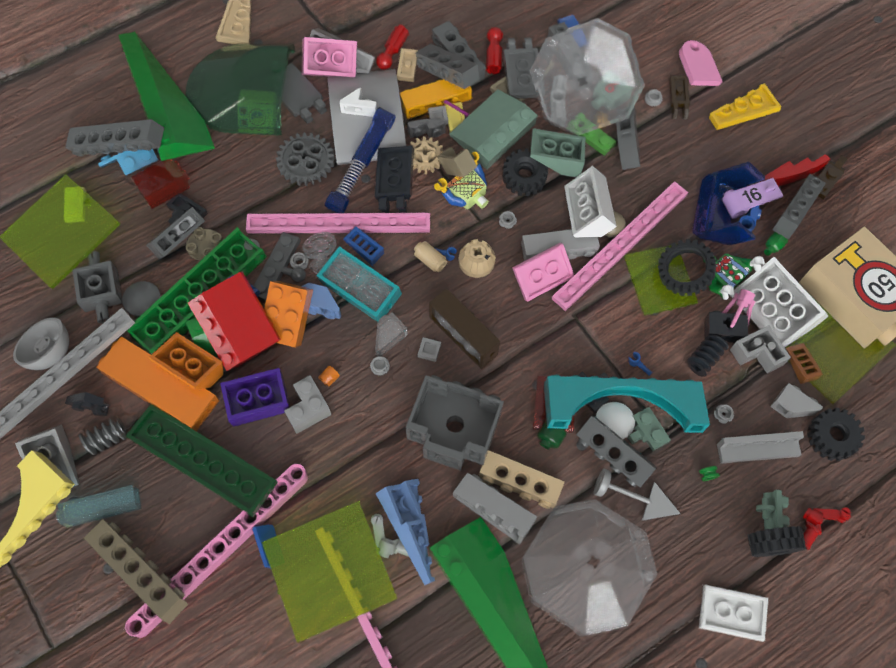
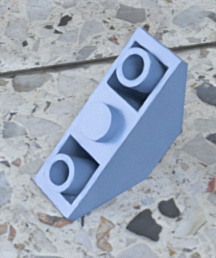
M312 283L301 286L313 289L309 314H321L328 319L341 318L340 308L327 287Z

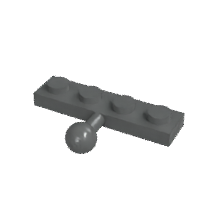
M282 233L254 284V287L260 291L257 297L258 300L266 302L270 281H280L283 274L291 276L295 282H302L305 279L306 273L302 268L291 269L287 267L292 255L301 242L299 237Z

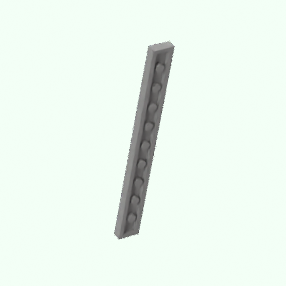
M123 308L118 310L0 411V439L135 324V321Z

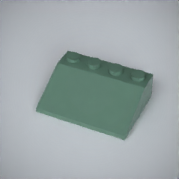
M497 89L449 135L462 148L468 149L473 158L472 152H477L479 154L478 162L488 170L535 125L538 115L523 102Z

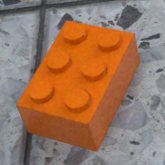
M270 281L264 310L281 338L277 343L291 347L301 346L313 289L280 281Z

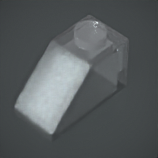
M393 312L389 315H384L378 321L375 346L377 357L383 356L408 335L407 327Z

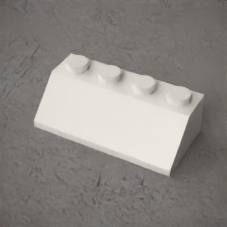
M591 166L565 185L574 237H602L617 227L606 177L596 168Z

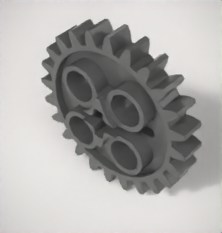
M304 132L303 136L300 137L297 133L295 139L290 136V142L284 140L285 146H279L281 151H277L278 157H276L278 170H280L281 176L284 175L285 180L290 179L292 184L297 181L298 186L302 182L307 186L308 182L311 181L315 185L314 180L317 179L321 182L320 177L327 178L326 172L331 173V167H334L333 148H331L330 143H326L325 138L320 140V135L314 138L313 133L306 136Z

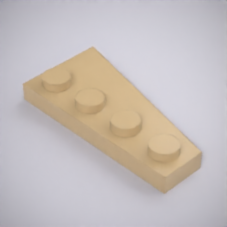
M251 0L228 1L216 35L218 42L250 47Z

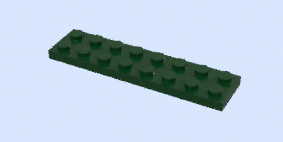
M150 404L126 435L128 439L252 517L255 516L278 483L274 478Z

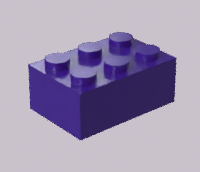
M279 368L220 383L228 421L233 427L285 413L284 410L290 408L283 375Z

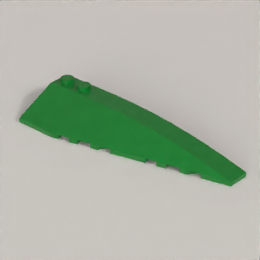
M136 32L118 35L147 120L152 119L164 127L160 148H157L161 161L215 149L205 120Z

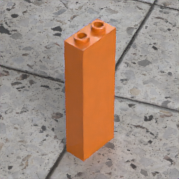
M120 337L118 341H115L106 356L100 359L96 368L103 375L144 401L154 405L197 432L219 402L216 395L207 389H193L149 360L151 356L149 353L125 338Z

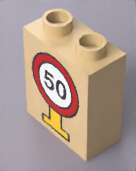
M864 226L817 262L800 280L799 284L865 349L876 339L886 346L896 337V256Z

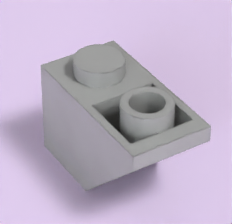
M790 383L781 390L770 406L786 418L814 416L823 408L816 399L808 397L801 392L800 388Z

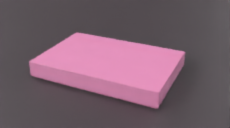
M558 243L512 267L524 300L527 302L570 280L574 276L562 243Z

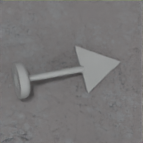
M602 469L597 478L594 495L602 497L607 489L610 488L647 503L642 520L680 514L655 482L653 483L649 498L611 484V472L607 469Z

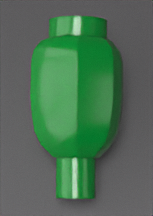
M774 232L765 243L766 249L764 253L769 256L772 253L779 252L787 244L788 239Z

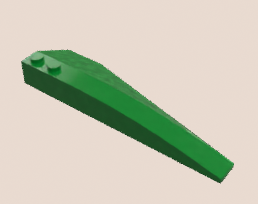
M482 517L431 546V555L504 667L548 668L505 551Z

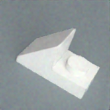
M361 88L340 100L341 113L376 117L377 103L369 99L362 100Z

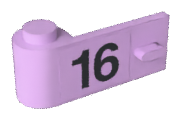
M774 178L735 191L729 190L724 193L722 201L731 218L736 219L746 214L750 208L782 198L783 194Z

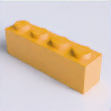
M444 79L437 80L427 85L424 84L420 87L400 92L401 107L406 119L428 113V108L444 106L446 104L444 100H448L451 103L471 100L472 89L471 86L463 89Z

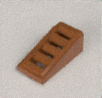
M804 343L785 348L791 357L789 360L800 384L817 380L823 375ZM801 350L799 354L795 355L793 351ZM804 357V360L798 361L797 358Z

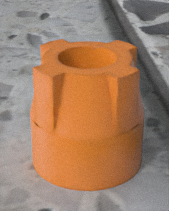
M328 366L318 378L325 386H330L340 375L333 367Z

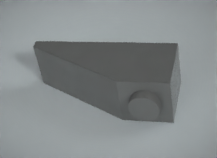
M191 207L147 243L146 246L160 259L166 256L205 221Z

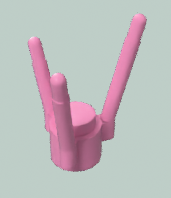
M741 289L739 294L735 293L734 298L723 310L722 313H727L737 301L736 304L739 308L732 320L731 328L734 327L743 308L747 307L749 326L752 308L755 304L753 300L755 297L754 293Z

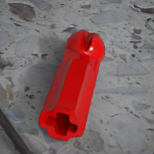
M399 24V26L394 28L385 43V52L380 53L376 58L378 68L386 70L392 66L393 54L400 51L409 35V30L405 26Z
M492 27L487 33L490 45L487 49L486 71L498 74L502 67V47L499 43L503 39V32L498 27Z

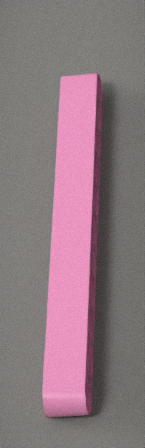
M300 464L291 465L276 479L278 483L266 499L272 500V505L269 508H263L262 504L255 514L256 520L253 523H247L250 515L242 511L171 578L172 582L170 585L173 588L177 586L185 594L183 599L193 592L253 534V527L262 526L307 482L308 474L305 468ZM295 472H303L301 478L293 479ZM283 485L287 486V491L285 493H278L279 487ZM240 529L239 537L232 538V532ZM220 544H224V551L222 553L217 554V546ZM208 559V566L205 569H201V561ZM191 574L192 581L185 585L184 578ZM165 593L161 595L160 599L165 596ZM145 603L127 620L125 630L131 636L145 637L162 620L157 615L152 617L151 609ZM141 621V630L139 632H135V624Z

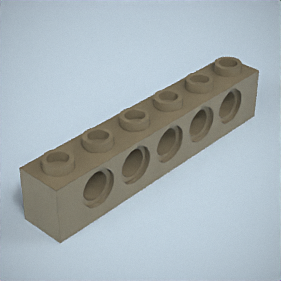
M102 519L84 539L161 620L170 624L188 605L183 599L185 594L177 586L173 588L170 585L172 580L164 573L160 575L157 572L159 567L151 560L147 562L144 559L146 554L140 548L136 547L134 549L131 546L134 542L126 534L120 535L121 529L113 521L109 524ZM165 593V596L160 599L161 595Z

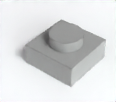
M445 106L428 108L429 119L444 120L445 125L448 124Z
M423 337L418 351V358L436 362L441 342Z

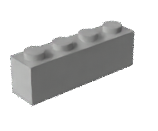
M572 229L524 235L521 242L524 261L558 243L564 245L569 260L580 256L592 257L598 253L600 247L598 237H574Z

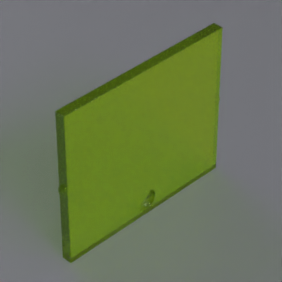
M671 245L624 255L644 316L698 304L695 292L692 293V296H688L687 293L681 296L679 292L674 294L672 290L669 291L666 285L664 286L658 269L659 258H661L662 252H665V248H671ZM678 255L669 264V274L674 280L679 282H691L681 255Z

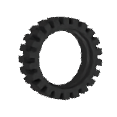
M686 239L684 243L683 240H679L677 245L674 242L671 244V248L666 247L665 252H662L658 265L659 275L663 285H666V288L669 291L672 290L674 294H677V292L681 296H684L685 293L688 296H692L693 292L699 294L700 290H706L707 285L710 286L715 278L716 261L714 254L704 243L701 242L699 244L698 240L691 242L690 239ZM684 253H694L704 259L706 270L697 280L679 282L674 280L669 274L668 269L671 260Z

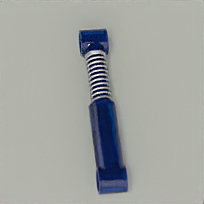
M381 107L376 110L370 127L352 157L353 162L350 168H348L349 171L343 177L344 179L340 182L341 184L337 187V190L332 191L325 202L326 208L336 213H344L349 204L348 197L351 194L350 191H352L351 188H354L353 186L357 183L356 180H358L359 175L363 172L362 169L368 167L387 131L392 128L396 119L395 114Z

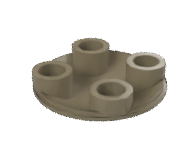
M199 227L188 238L186 250L193 259L201 261L223 241L222 236L215 230Z

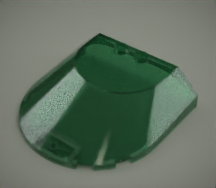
M235 44L220 48L207 55L193 69L186 85V97L210 129L224 133L282 135V95L290 53H295L294 44Z

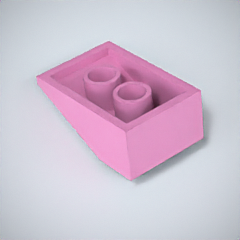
M304 37L302 39V75L356 77L357 41Z

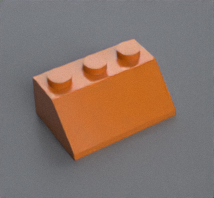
M177 332L149 357V360L195 390L211 388L224 375L221 360Z

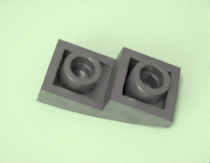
M422 119L408 122V134L410 138L419 137L427 133L429 138L439 137L445 134V121Z

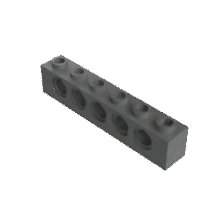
M152 119L74 127L69 129L65 148L72 151V154L76 156L96 155L97 153L110 154V152L123 153L124 151L136 152L143 149L151 150L160 148L164 127Z

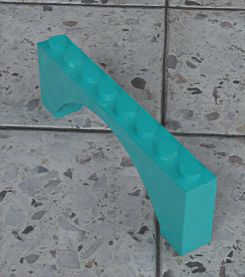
M551 375L547 376L544 383L547 428L567 429L572 420L571 417L580 408L595 399L611 395L633 396L655 404L671 415L683 427L684 432L703 433L710 425L703 383L700 381Z

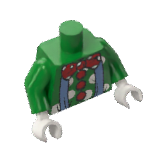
M726 253L718 260L714 256L716 273L712 284L708 288L711 292L727 300L729 298L728 295H734V289L747 278L752 271L751 268L754 267L755 271L761 270V265L765 264L764 258L756 256L753 259H748Z

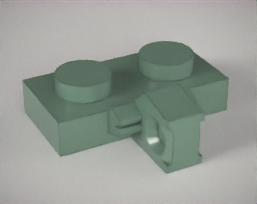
M650 407L633 415L636 426L634 427L635 432L628 437L631 445L642 440L643 443L647 442L651 450L654 451L671 441Z

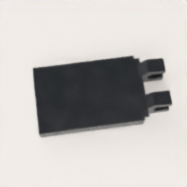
M413 146L378 148L375 198L379 202L381 213L390 212L389 201H396V208L399 209V213H407V200H410V197H412Z

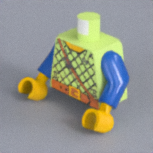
M472 152L477 168L465 177L455 176L448 183L444 178H441L439 182L442 187L436 183L434 188L437 191H442L441 194L450 205L470 209L474 204H477L483 209L489 202L484 197L487 182L480 163H477L479 154Z

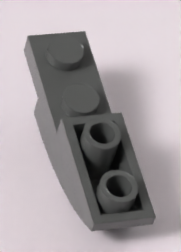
M635 107L617 110L616 125L622 169L627 170L640 167Z

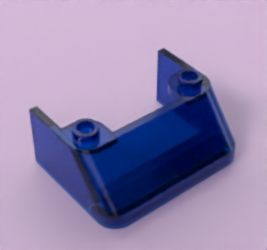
M750 162L706 175L701 182L692 229L693 234L700 239L725 245L755 240L756 236L740 222L731 223V216L722 198L727 191H735L747 187L749 184L765 180V176Z

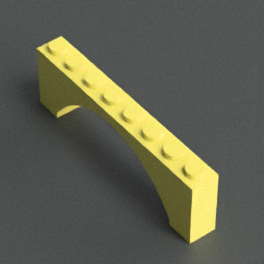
M31 450L17 465L21 473L20 504L11 528L0 542V567L10 561L11 555L26 543V538L41 526V522L47 515L54 512L56 505L61 499L70 494V489L75 485L40 452Z

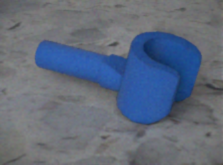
M449 247L447 250L435 248L442 255H445L448 261H452L455 256L449 253L456 254V248Z
M633 352V357L637 360H632L629 357L630 366H638L650 376L653 372L640 361V354Z

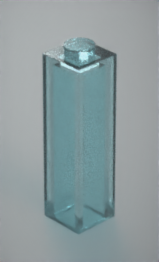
M130 485L59 503L58 511H56L57 521L69 528L141 509L139 489Z

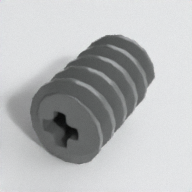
M116 416L117 422H114L111 418L109 419V426L102 422L101 430L94 426L93 434L86 430L87 437H84L81 433L79 434L81 444L87 452L95 455L97 454V449L103 451L105 446L111 447L112 442L115 444L119 443V437L122 440L127 439L125 426L118 416Z

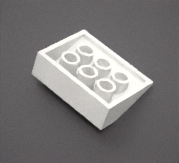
M775 257L763 265L760 271H756L734 289V295L729 294L734 298L735 293L739 294L741 289L754 293L755 297L753 300L755 304L750 318L760 329L769 325L784 348L815 328L828 317L822 307ZM747 307V308H743V310L745 311L746 314H747V311H748V307Z

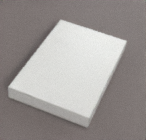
M703 585L699 628L763 642L765 641L768 598Z

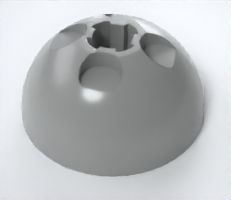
M47 318L37 322L17 342L13 352L14 361L18 365L30 370H45L53 367L68 351L69 334L66 327L57 318Z

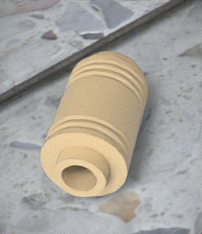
M426 241L423 243L419 242L415 246L414 256L432 271L440 272L446 266V257Z

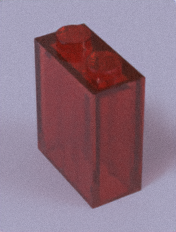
M172 159L159 161L131 177L151 209L190 189L187 182L190 180L184 170L182 171L178 161L174 162Z

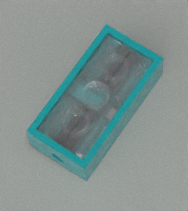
M340 246L316 275L323 285L378 323L383 320L402 295L399 286Z

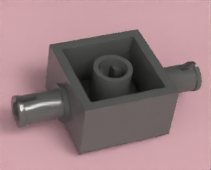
M92 251L93 256L91 252L87 254L89 266L72 269L77 304L85 312L96 310L97 323L103 324L104 319L106 321L109 319L108 307L122 304V294L118 270L111 260L101 263L100 253Z

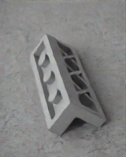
M803 431L723 438L717 444L720 463L801 456V450L798 441L804 437Z

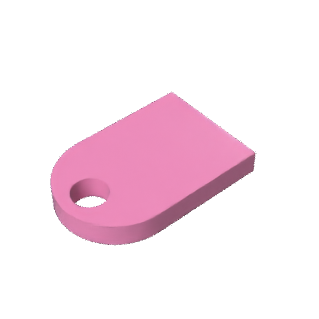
M690 40L685 42L679 50V56L690 84L719 86L723 81L709 49L697 41Z

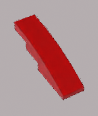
M825 154L812 162L807 157L796 165L788 161L764 176L760 182L774 178L778 187L807 178L809 174L813 175L824 169L830 158Z

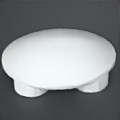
M609 402L601 406L597 411L596 417L622 439L632 433L635 419L633 418L632 411L626 405L619 402Z

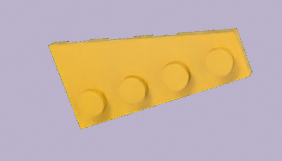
M763 83L758 89L749 91L746 96L738 97L733 103L726 104L711 112L709 119L716 130L779 112L781 105L765 83Z

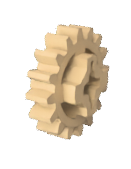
M423 137L421 141L419 138H416V143L410 142V146L414 148L413 170L417 168L418 173L423 170L427 174L428 170L433 173L434 168H440L441 163L437 156L443 152V146H439L438 140L432 142V138L426 140V137Z

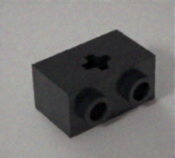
M721 311L709 312L704 319V340L707 335L713 334L721 337L726 342L736 343V341L748 336V315L740 314L734 327L731 328L730 325L736 312L731 314L722 313Z

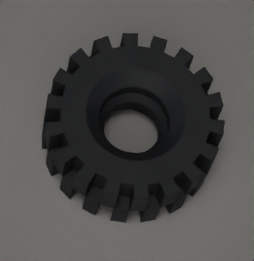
M525 148L523 152L521 149H518L517 153L513 151L510 156H507L506 162H504L503 182L504 184L506 183L508 190L512 188V193L519 192V196H522V193L530 196V192L533 195L537 194V190L541 191L547 180L548 167L531 158L530 152H528L529 148ZM522 169L529 170L532 176L522 177L518 174V171Z
M830 408L820 413L811 421L812 424L808 427V430L811 431L807 433L808 438L812 437V440L809 441L810 446L814 444L816 448L813 450L815 452L820 451L822 458L828 456V460L831 461L834 459L841 461L855 454L864 444L861 441L865 440V435H861L864 432V427H859L861 421L859 419L857 421L854 420L856 415L853 413L848 415V410L846 409L840 412V408H834L833 410ZM837 427L843 433V440H835L830 434V428Z
M799 526L766 529L747 535L752 557L784 555L806 549L802 527Z

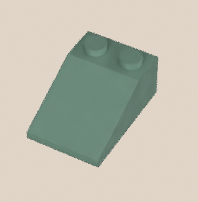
M533 128L530 157L561 175L578 177L585 163L586 137Z

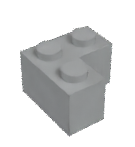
M769 325L736 341L730 349L740 366L757 358L767 374L783 366L791 358Z
M311 375L293 384L301 402L284 410L296 434L331 415L330 409Z

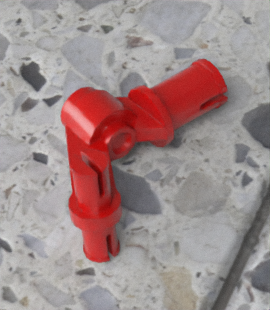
M809 507L803 516L806 519V530L803 533L806 549L810 550L817 536L822 534L821 524L824 519L837 520L840 523H844L851 517L850 509L846 507L840 510L811 509Z

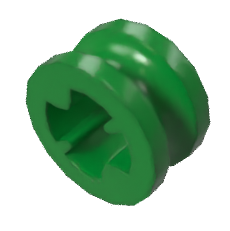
M717 466L701 469L699 473L703 475L702 481H709L720 477V474L716 472Z

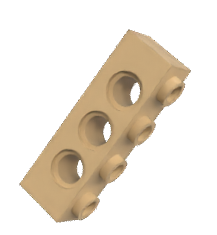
M488 451L485 463L479 472V477L482 478L484 483L501 486L500 489L508 493L516 492L520 494L519 497L527 501L535 500L539 502L538 505L546 509L555 507L564 485L562 480L491 451ZM500 469L505 470L507 476L499 477L496 471ZM522 477L525 479L526 484L518 485L515 479ZM534 486H543L545 492L537 493Z

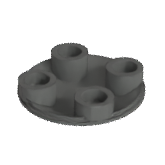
M136 282L124 292L122 298L123 306L128 313L138 318L161 297L160 291L150 282Z

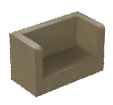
M448 147L437 156L447 175L465 177L477 168L468 149H464L456 155L453 148Z

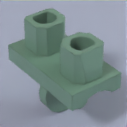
M781 490L763 493L762 505L756 506V511L762 512L764 530L789 526L788 516L782 515V509L788 507L789 500L788 497L782 495Z

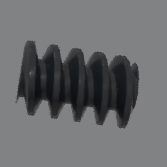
M707 335L705 340L696 348V351L687 359L689 368L696 375L705 377L707 375L706 372L711 371L710 366H715V361L720 360V356L724 355V350H728L729 345L717 335Z

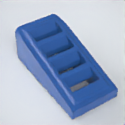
M356 226L344 238V241L372 266L384 254V248ZM357 235H359L360 237L355 242H353L352 240ZM370 245L371 247L365 251V248Z

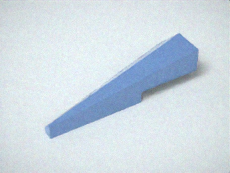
M418 479L404 481L399 485L387 486L377 492L376 495L424 585L434 582L435 577H431L430 571L432 558L428 557L427 552L429 539L425 515L421 514L420 508L422 496L418 495L417 489L420 483Z

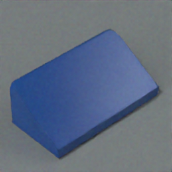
M262 525L253 527L252 530L264 567L273 569L283 565L285 559L274 526Z

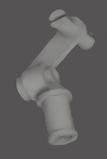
M374 514L371 517V523L373 524L376 548L378 550L377 555L389 558V555L400 553L409 557L400 538L395 540L385 538L383 517L380 514Z

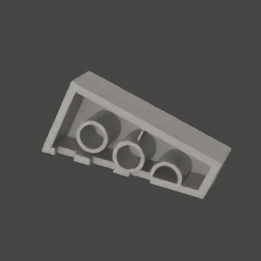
M467 473L453 492L454 498L518 544H521L537 519L536 515L505 497L494 487L483 483V480L475 474Z

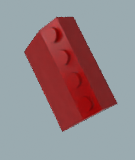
M242 271L188 302L226 371L244 364L281 340Z

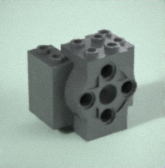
M426 375L406 425L407 439L423 444V458L460 471L465 459L484 465L502 413L504 401H501L495 395L486 396L478 388L470 389L457 381L445 382L438 376L432 375L430 377ZM456 421L462 424L463 429L454 433L447 429V425L450 422Z

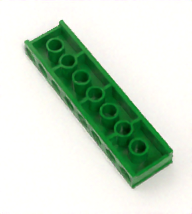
M237 227L135 320V324L127 330L128 333L150 355L176 332L184 336L189 331L186 321L196 318L188 302L241 271L247 277L267 258L263 249L254 244ZM246 242V243L249 244L253 249H252V250H247V249H245V248H244V243Z

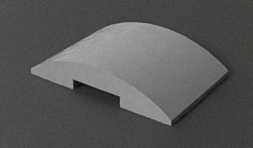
M395 69L356 73V77L328 76L337 165L351 164L354 158H358L363 162L377 161L378 148L406 146ZM361 88L362 100L369 99L377 103L376 117L341 113L340 100Z

